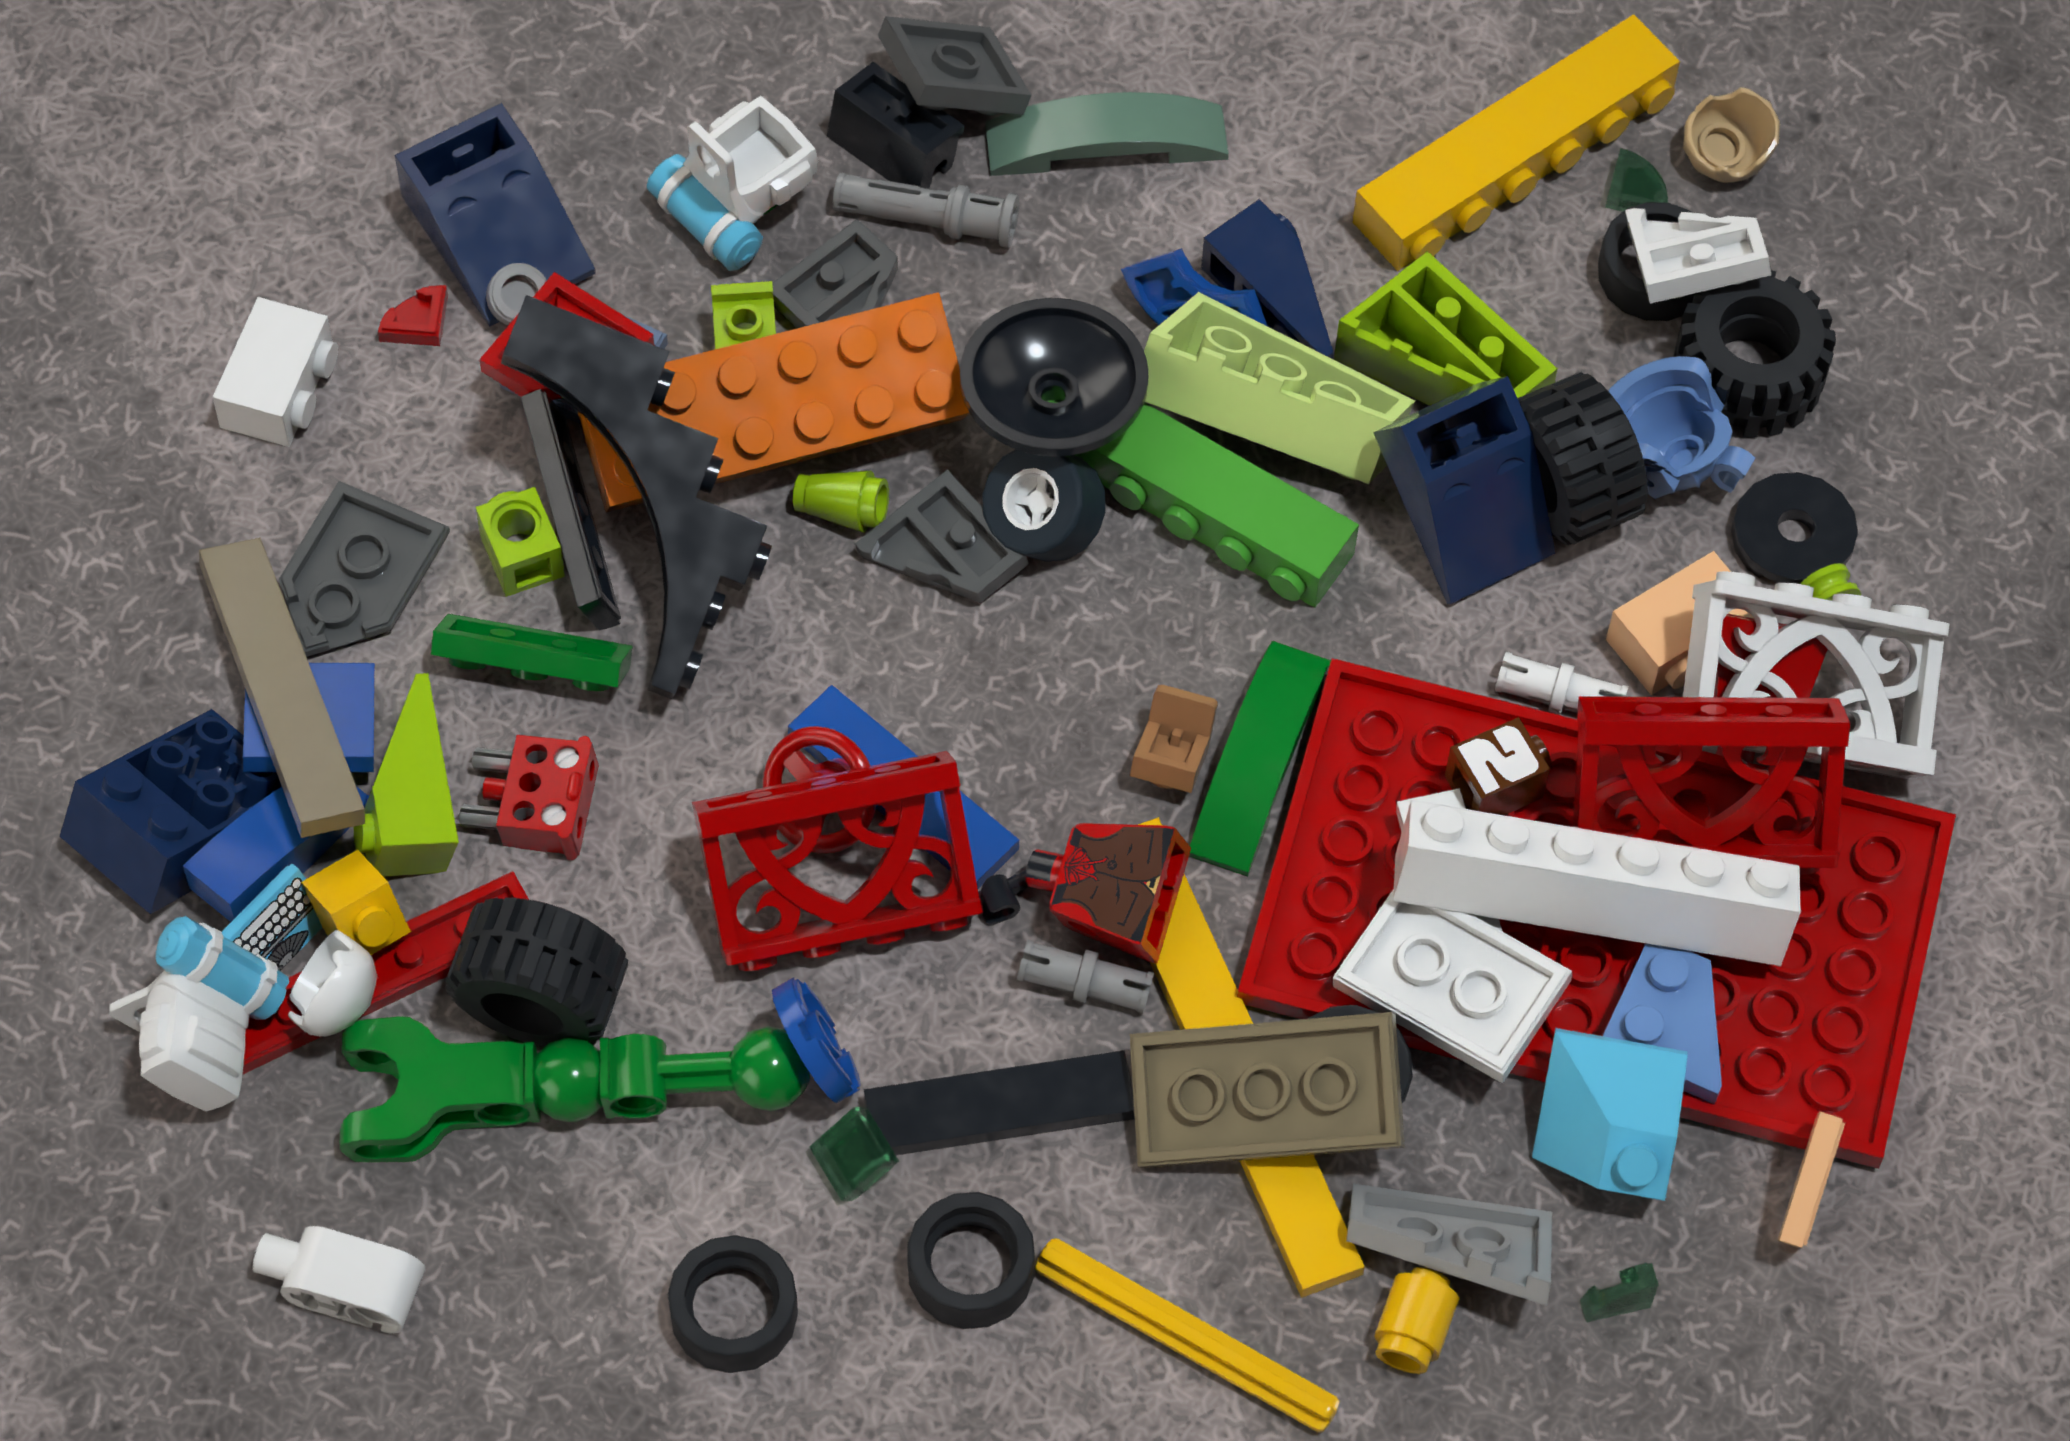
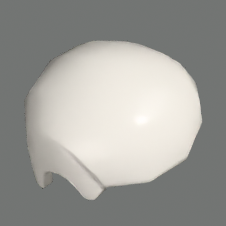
M339 930L329 934L314 952L291 989L290 1000L300 1010L302 1016L290 1011L288 1017L308 1034L319 1037L336 1034L353 1025L371 1005L378 978L373 958L369 952Z

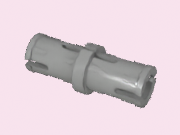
M1027 939L1017 980L1022 982L1025 980L1074 993L1073 1000L1085 1003L1087 997L1144 1013L1154 975L1153 972H1143L1097 960L1098 953L1085 950L1084 956L1037 944Z

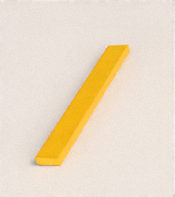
M1158 817V818H1155V819H1152V820L1143 822V823L1138 824V825H1162V824H1161V822H1160V820H1159V817ZM1184 874L1158 964L1150 962L1180 1030L1253 1024L1242 998L1237 997L1238 989ZM1314 1155L1240 1161L1301 1298L1363 1275L1365 1268L1355 1244L1347 1242L1346 1224Z

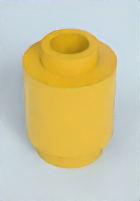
M1415 1267L1411 1273H1399L1395 1276L1374 1335L1379 1343L1375 1354L1382 1362L1404 1372L1422 1374L1427 1372L1430 1362L1436 1361L1439 1358L1459 1301L1458 1294L1449 1287L1450 1280L1445 1275L1429 1268Z

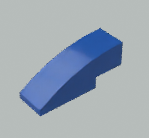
M281 787L244 812L213 837L183 865L189 888L227 920L232 922L287 865L290 866L292 863L304 874L349 828L301 838L285 793ZM357 787L365 808L369 796Z

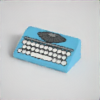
M292 863L290 866L287 865L222 931L223 936L255 955H260L276 963L279 971L323 928L301 883L306 878L299 868Z

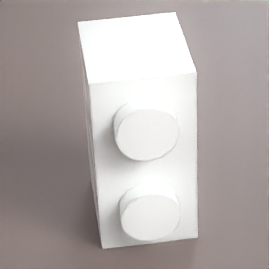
M260 297L257 298L212 397L220 428L290 447L298 427L306 429L311 422L316 405V395L313 392L320 377L329 378L336 364L338 345L332 342L328 317L326 315Z

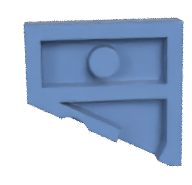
M1645 944L1603 1036L1687 1051L1688 1057L1683 1091L1715 1104L1722 1087L1711 960L1688 950Z

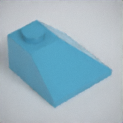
M1555 1028L1532 1158L1598 1189L1665 1201L1678 1135L1688 1052Z

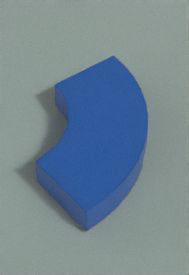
M1182 248L1128 265L1121 269L1133 296L1143 310L1158 325L1164 322L1195 294L1200 292L1267 326L1255 289L1231 291L1209 283L1192 268Z

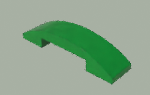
M1275 641L1270 643L1249 686L1224 747L1190 843L1191 851L1189 857L1248 877L1268 827L1274 802L1308 716L1311 717L1326 679L1331 660Z

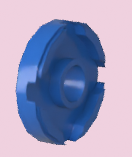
M791 978L772 989L773 1002L789 1039L802 1062L824 1093L837 1104L858 1092L861 1083L854 1060L849 1051L846 1052L845 1048L841 1050L834 1035L836 1034L834 1029L836 1025L811 988L805 982L802 983L799 979L794 980V978Z

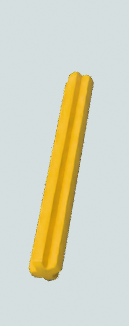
M1052 1238L1041 1251L1035 1267L1040 1275L1316 1432H1323L1334 1419L1340 1403L1337 1396L1060 1239Z

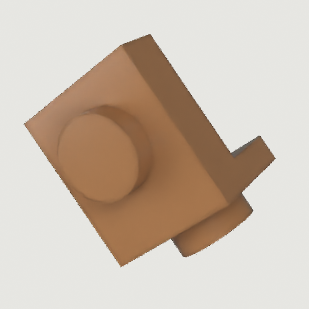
M1158 685L1153 695L1148 723L1133 756L1130 776L1149 781L1161 788H1174L1192 793L1209 749L1218 707L1217 700L1167 685Z

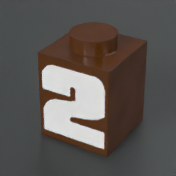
M1518 717L1451 746L1445 778L1452 790L1460 788L1466 809L1506 815L1543 798L1549 771L1552 769V762L1549 752L1540 737L1537 735L1530 736Z

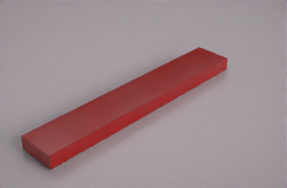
M514 871L407 921L410 933L372 954L378 978L371 1005L360 1018L446 978L469 916L476 904L484 903L487 899H504L505 897L529 900ZM301 972L289 977L284 1001L276 1013L264 1020H256L249 1017L248 1028L245 1031L243 1074L320 1038L319 1036L308 1034L288 1017L290 1011L302 1016L300 1010L290 1000L291 989Z

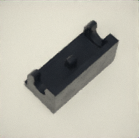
M872 62L835 90L826 137L888 181L929 189L935 168L943 174H946L951 169L955 159L958 140L963 134L965 126L943 110H932L922 105H917L905 83L875 62Z

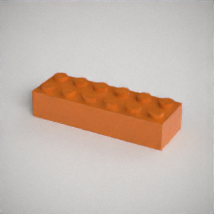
M939 292L668 361L665 363L664 368L675 372L664 403L661 408L649 404L647 409L650 412L719 438L713 455L724 460L715 484L963 420L970 414L961 394L960 367ZM578 411L605 512L644 503L627 468L608 441Z

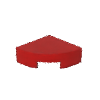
M447 285L420 288L416 290V295L406 299L395 308H390L384 314L379 325V342L440 346L448 300Z

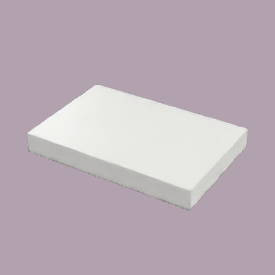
M1393 889L1333 976V987L1376 1012H1393L1396 1015L1397 1024L1503 1084L1571 982L1572 971L1472 914L1393 901Z

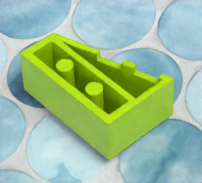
M1428 251L1342 317L1338 323L1334 360L1429 406L1477 383L1506 376L1509 377L1517 398L1555 383L1558 368Z

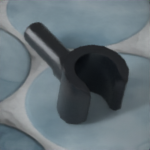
M1026 870L1017 875L1014 874L1008 879L1005 875L997 874L985 880L979 898L981 899L983 910L982 915L988 925H995L1011 919L1019 913L1021 908L1015 895L1023 892L1028 887Z

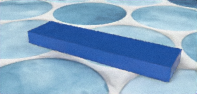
M833 685L829 686L788 725V734L797 729L810 726L827 727L841 732L859 746L871 766L918 757V755ZM808 746L803 748L820 763L834 758H842L838 753L827 747ZM960 791L977 887L979 889L987 878L994 875L1019 850V839ZM940 792L925 794L924 812L919 835L934 836L948 841ZM876 805V810H878L882 815L885 816V808L883 806ZM926 850L951 871L950 865L944 857L934 851Z

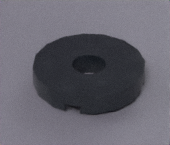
M1794 472L1773 474L1754 483L1739 500L1731 533L1734 550L1748 571L1760 579L1761 575L1770 580L1776 581V583L1801 584L1804 579L1821 568L1838 563L1846 565L1851 559L1858 527L1855 512L1841 491L1821 478ZM1788 520L1799 521L1808 527L1811 536L1804 541H1791L1782 536L1778 525Z

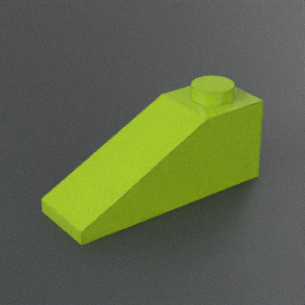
M428 673L415 674L366 802L365 824L354 826L353 828L356 850L366 853V859L382 876L446 872L459 843Z

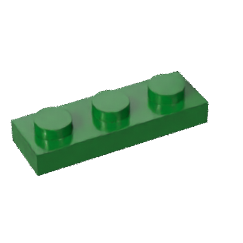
M448 613L433 630L431 655L449 658L448 662L452 666L462 669L477 670L485 668L486 665L509 668L511 669L510 673L520 679L544 680L549 675L571 679L575 687L583 690L606 691L610 689V686L618 688L629 672L633 645Z

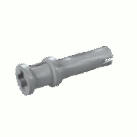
M840 172L834 188L833 210L944 229V234L949 235L951 239L960 240L964 234L998 240L1000 247L1010 248L1018 222L1020 202L1019 195L1009 193L1006 198L970 193L969 187L965 185L952 187L950 191L934 190L915 185L862 178L861 176Z

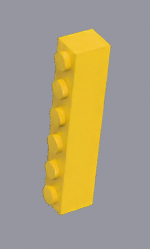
M1633 14L1358 189L1352 223L1397 271L1417 260L1427 251L1434 257L1443 247L1445 240L1461 230L1465 233L1476 230L1488 219L1493 209L1507 200L1511 203L1521 201L1532 192L1538 180L1554 170L1557 173L1569 170L1579 161L1586 149L1600 140L1604 144L1614 141L1625 131L1631 120L1645 111L1648 114H1655L1663 109L1674 96V86L1680 61Z

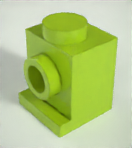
M772 281L711 285L715 349L776 334Z

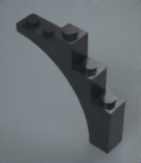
M526 295L505 347L501 364L533 378L561 396L585 416L608 441L634 481L654 529L661 559L664 590L663 627L657 660L647 690L672 699L676 694L678 686L690 690L700 666L703 654L692 649L701 626L713 630L726 597L725 594L715 591L717 584L720 583L740 591L748 577L759 581L772 545L762 542L767 525L696 498L699 490L708 494L711 493L724 459L713 455L719 438L647 410L649 404L661 408L675 374V372L664 368L670 351Z

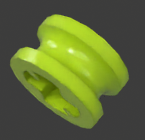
M1840 563L1821 568L1801 582L1802 585L1814 588L1813 597L1830 601L1833 600L1834 594L1860 596L1862 594L1856 583H1848L1851 574L1846 565Z

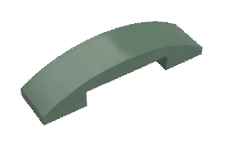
M1149 92L1081 95L1027 106L1024 115L1005 113L985 122L991 176L1050 172L1051 160L1168 152L1169 164L1228 160L1229 157L1222 105L1187 96Z

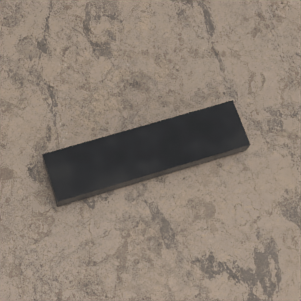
M541 389L521 396L577 607L598 630L608 629L619 625L621 616L566 416L546 392H543Z
M1125 1050L864 1089V1101L874 1159L1135 1119L1133 1089Z

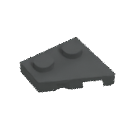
M856 219L772 283L774 308L795 328L879 308L882 306L898 271V256Z
M948 470L944 471L855 543L857 552L863 559L979 603L983 602L1029 564L1027 556L1004 547L991 533L983 517V507Z

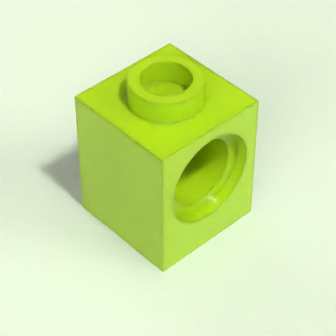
M535 487L520 492L507 491L491 498L488 503L476 507L480 537L505 597L565 577L561 546ZM515 534L530 536L522 541L507 540V538Z

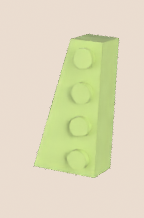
M1200 292L1195 294L1150 333L1144 349L1149 376L1145 402L1332 470L1345 478L1359 480L1367 484L1387 466L1373 432L1409 416L1415 400Z

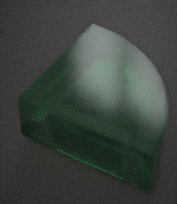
M1620 148L1606 208L1623 212L1627 208L1645 202L1668 203L1665 183L1656 168L1642 156Z
M1646 1262L1619 1271L1622 1283L1614 1287L1599 1290L1594 1285L1589 1288L1580 1300L1586 1322L1651 1308L1659 1286L1652 1263L1648 1264Z

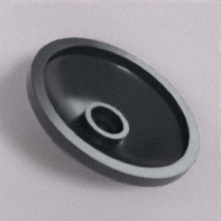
M1033 299L1014 304L997 312L983 322L971 336L964 349L960 365L961 394L975 422L999 442L1022 452L1042 456L1076 455L1095 450L1110 443L1124 433L1136 420L1144 406L1148 390L1147 359L1139 340L1133 332L1109 312L1097 306L1073 299ZM1056 400V401H1059V402H1058V403H1050V402H1047V401Z

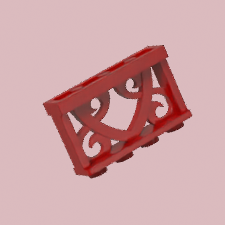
M1578 697L1577 722L1579 727L1573 827L1799 865L1800 875L1814 874L1820 868L1838 867V839L1845 750L1849 745L1850 721L1840 698ZM1599 745H1616L1626 774L1607 779L1597 785ZM1657 746L1680 747L1679 756L1672 762L1657 768H1648L1647 764L1665 762L1662 756L1655 753ZM1703 746H1720L1730 768L1737 775L1755 783V785L1731 807L1704 822L1678 805L1659 784L1674 780L1688 771L1698 759ZM1746 746H1766L1764 754L1756 757V760L1760 764L1770 765L1768 769H1761L1744 761L1741 758L1743 749ZM1808 747H1822L1819 787L1795 776L1804 760ZM1634 789L1637 796L1623 801L1617 808L1615 817L1617 820L1623 815H1634L1639 820L1635 829H1603L1597 818L1601 806L1613 795ZM1785 791L1804 796L1814 806V820L1806 830L1773 829L1774 821L1781 816L1787 815L1797 820L1793 806L1785 799L1780 798ZM1660 822L1669 830L1659 829ZM1753 825L1754 830H1746Z
M942 751L692 802L721 955L726 965L738 964L741 971L765 969L777 964V956L802 951L803 957L806 958L828 956L839 952L842 942L866 938L867 944L890 943L904 938V929L928 924L931 931L953 930L969 923L968 916L982 913L981 899L979 898L959 788L961 785L957 763L949 752ZM940 792L948 841L934 836L919 835L924 812L925 794ZM872 805L883 806L886 810L884 820L878 823V825L883 827L895 826L893 834L878 833L866 829L862 824L864 811ZM834 812L838 813L845 828L856 839L873 847L886 848L881 860L868 879L845 901L813 888L788 870L803 861L814 849L821 833L822 815ZM785 823L797 824L802 830L801 841L789 852L776 857L772 850H778L788 845V842H782L777 838L778 828ZM735 833L741 847L755 868L740 875L728 886L718 836ZM913 849L934 851L948 861L951 868V877L946 888L939 894L924 897L913 893L912 882L915 877L920 874H926L934 878L932 872L925 864L917 860H909ZM766 880L774 888H770L760 895L756 902L755 913L757 915L762 908L773 906L779 910L780 918L777 924L768 930L761 932L752 931L739 922L737 918V905L747 889ZM890 890L899 902L898 904L876 908ZM800 908L821 919L798 924Z

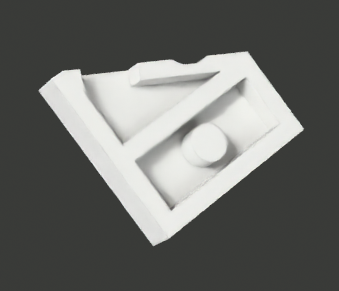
M1633 208L1625 210L1628 229L1650 304L1771 276L1768 253L1756 218L1739 216L1713 218L1701 213L1681 212L1678 218L1679 223L1648 221L1645 209Z

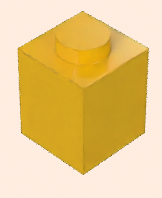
M359 850L352 852L301 882L326 934L329 935L335 930H339L361 945L370 955L411 932L388 881Z

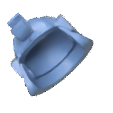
M1678 356L1652 361L1629 372L1608 390L1624 411L1636 435L1645 463L1648 494L1654 499L1692 487L1700 488L1701 483L1709 477L1721 489L1731 493L1739 479L1742 480L1746 476L1755 460V457L1747 450L1736 446H1729L1733 431L1728 417L1721 412L1724 404L1712 387L1711 373H1709L1707 365L1697 357Z

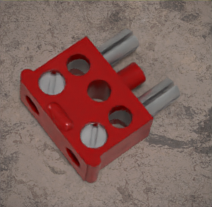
M516 735L513 751L476 748L472 757V766L475 770L508 773L507 779L486 777L483 783V799L501 801L500 808L463 804L459 813L460 825L463 827L498 830L503 846L565 854L568 860L576 859L580 855L599 768L590 738L582 736L578 741Z

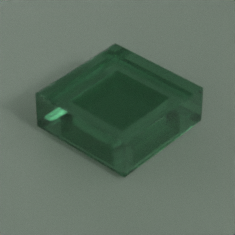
M853 1107L809 1146L841 1201L857 1199L899 1162L867 1107Z

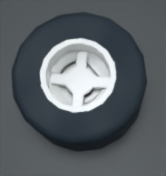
M1015 449L1003 456L989 473L982 494L983 517L991 533L1004 547L1024 556L1045 562L1068 560L1084 551L1099 533L1106 512L1105 490L1097 472L1083 458L1076 455L1042 456Z

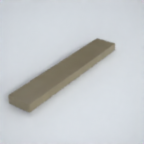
M261 538L200 549V568L301 838L365 824L364 805Z

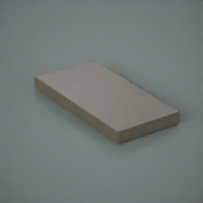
M1393 1012L1130 1034L1138 1167H1165L1405 1148L1396 1015Z

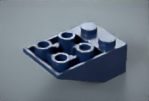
M502 103L395 154L401 196L489 327L500 321L492 315L486 301L487 286L492 277L501 268L509 264L524 263L538 269L546 280L556 272L573 284L596 274L595 267L532 146Z
M1508 376L1477 383L1373 432L1447 604H1452L1556 554L1533 434Z
M210 709L76 780L59 837L149 914H152L192 891L189 888L183 865L244 812L281 788L282 785L277 772H243L244 735L213 709Z

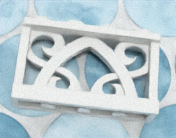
M1717 572L1716 580L1694 585L1692 598L1695 599L1683 697H1714L1717 666L1720 663L1722 666L1735 672L1722 697L1765 698L1770 696L1765 692L1756 691L1759 684H1762L1770 689L1778 698H1797L1794 691L1782 678L1769 671L1793 649L1816 637L1836 657L1855 688L1837 693L1831 698H1840L1843 706L1860 701L1863 709L1849 712L1854 716L1856 725L1849 732V745L1845 750L1844 768L1904 779L1934 775L1937 750L1931 749L1944 637H1948L1949 623L1928 619L1929 610L1917 606L1892 605L1890 612L1872 609V599L1860 595L1834 594L1832 601L1813 597L1814 588L1802 584L1776 583L1774 590L1754 586V576L1739 572ZM1734 609L1747 611L1755 618L1756 622L1755 631L1751 635L1745 634L1739 627L1733 628L1738 644L1746 651L1751 652L1745 660L1737 657L1727 648L1721 635L1723 619ZM1775 614L1798 619L1778 630ZM1846 628L1865 631V633L1858 642ZM1886 638H1896L1910 652L1909 671L1907 676L1898 684L1884 687L1879 675L1892 671L1899 663L1900 657L1894 658L1892 661L1883 659L1880 654V645ZM1905 696L1900 743H1897L1896 729L1889 699ZM1746 746L1743 750L1764 754L1766 746ZM1808 747L1803 761L1821 764L1822 747Z

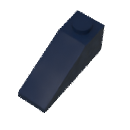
M1258 199L1204 237L1201 269L1219 287L1231 291L1255 289L1269 328L1333 359V348L1300 240L1294 226L1284 215L1274 214Z

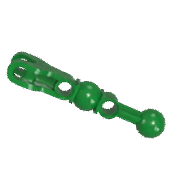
M398 1016L356 1021L353 1025L344 1029L342 1033L343 1055L351 1067L359 1072L389 1074L399 1081L395 1093L383 1105L351 1112L343 1120L340 1128L339 1149L355 1162H412L429 1154L437 1147L444 1136L455 1130L514 1126L525 1122L538 1123L541 1122V1111L555 1120L574 1123L592 1117L602 1107L607 1119L615 1117L628 1119L650 1118L666 1110L667 1094L735 1091L738 1097L752 1108L772 1112L791 1106L805 1092L811 1074L798 1055L786 1030L769 1026L749 1031L733 1047L732 1051L666 1055V1043L662 1039L647 1034H628L609 1039V1037L600 1038V1050L587 1041L565 1038L549 1043L537 1053L534 1042H525V1044L507 1041L444 1043L435 1038L425 1025L410 1017Z

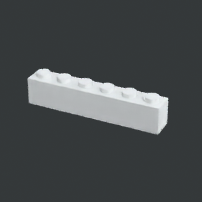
M1415 800L1410 802L1395 857L1393 901L1777 966H1781L1801 913L1799 865Z

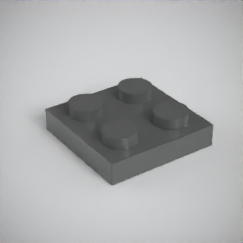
M885 16L878 37L917 105H922L932 110H944L946 108L975 110L985 115H997L998 113L1024 115L1032 95L991 27Z

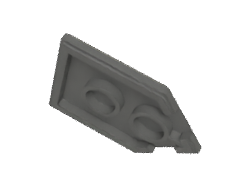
M338 481L279 578L285 601L306 657L391 631L450 533V528Z

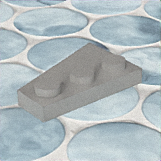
M1353 1184L1349 1207L1347 1242L1547 1306L1551 1286L1552 1212Z

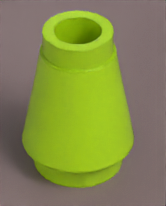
M873 471L800 474L794 485L793 507L795 511L806 512L809 515L860 532L867 531L868 527L875 528L885 520L888 511V481L884 478H876Z

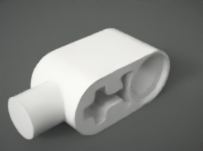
M310 1226L304 1229L299 1243L265 1233L255 1253L253 1271L284 1281L280 1290L281 1295L298 1307L372 1328L373 1322L382 1324L380 1331L397 1334L403 1329L425 1272V1266L416 1257L402 1250L332 1229Z

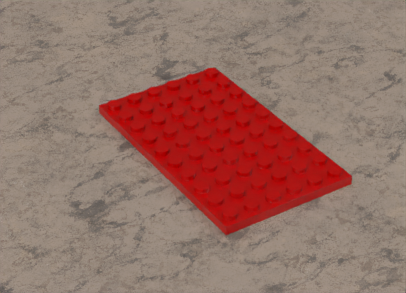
M1332 658L1237 991V997L1242 998L1244 1005L1298 1019H1308L1333 1006L1358 1005L1373 1010L1334 988L1333 976L1394 889L1395 857L1402 834L1396 814L1397 802L1452 790L1445 778L1450 747L1519 717L1529 735H1537L1545 744L1551 758L1552 769L1549 771L1542 799L1504 816L1573 827L1579 727L1577 719ZM1599 745L1597 785L1607 779L1626 774L1616 745ZM1657 746L1655 753L1662 756L1665 762L1647 764L1648 768L1653 769L1672 762L1679 756L1680 747ZM1701 751L1698 759L1688 771L1674 780L1659 785L1678 805L1705 822L1731 807L1755 783L1737 775L1727 764L1724 756ZM1747 762L1748 764H1751L1755 767L1765 770L1768 769V767ZM1797 774L1795 775L1796 777L1805 779L1819 787V780ZM1843 786L1838 839V867L1820 868L1814 874L1800 875L1801 913L1781 966L1690 951L1711 960L1722 1087L1715 1104L1683 1091L1680 1111L1681 1118L1806 1150L1816 1116L1819 1112L1842 1118V1122L1845 1123L1835 1158L1879 1169L1885 1153L1956 814ZM1634 789L1613 795L1601 806L1597 818L1603 829H1635L1639 820L1634 815H1623L1617 820L1615 817L1616 810L1623 801L1637 796ZM1785 791L1780 798L1785 799L1793 806L1797 820L1791 816H1781L1774 821L1773 829L1806 830L1814 820V806L1804 796ZM1660 822L1659 829L1669 830ZM1753 825L1746 830H1754ZM1499 919L1502 931L1505 934L1572 971L1571 982L1510 1073L1545 1082L1555 1028L1603 1036L1646 943ZM1396 1023V1027L1400 1030L1408 1047L1460 1060Z

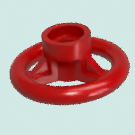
M820 726L804 727L791 732L774 747L765 765L763 788L782 784L785 767L799 781L871 765L859 746L841 732ZM808 746H823L835 751L842 758H834L814 764L807 759L800 749ZM876 805L868 807L862 815V824L866 829L869 828L873 820ZM827 814L822 815V828ZM785 823L778 828L779 832L795 846L801 841L802 830L797 824ZM845 827L832 834L821 835L820 833L819 839L811 852L819 854L836 853L849 848L858 839Z

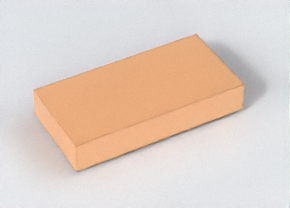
M1823 1112L1817 1114L1777 1241L1797 1248L1807 1246L1845 1123L1842 1122V1118Z

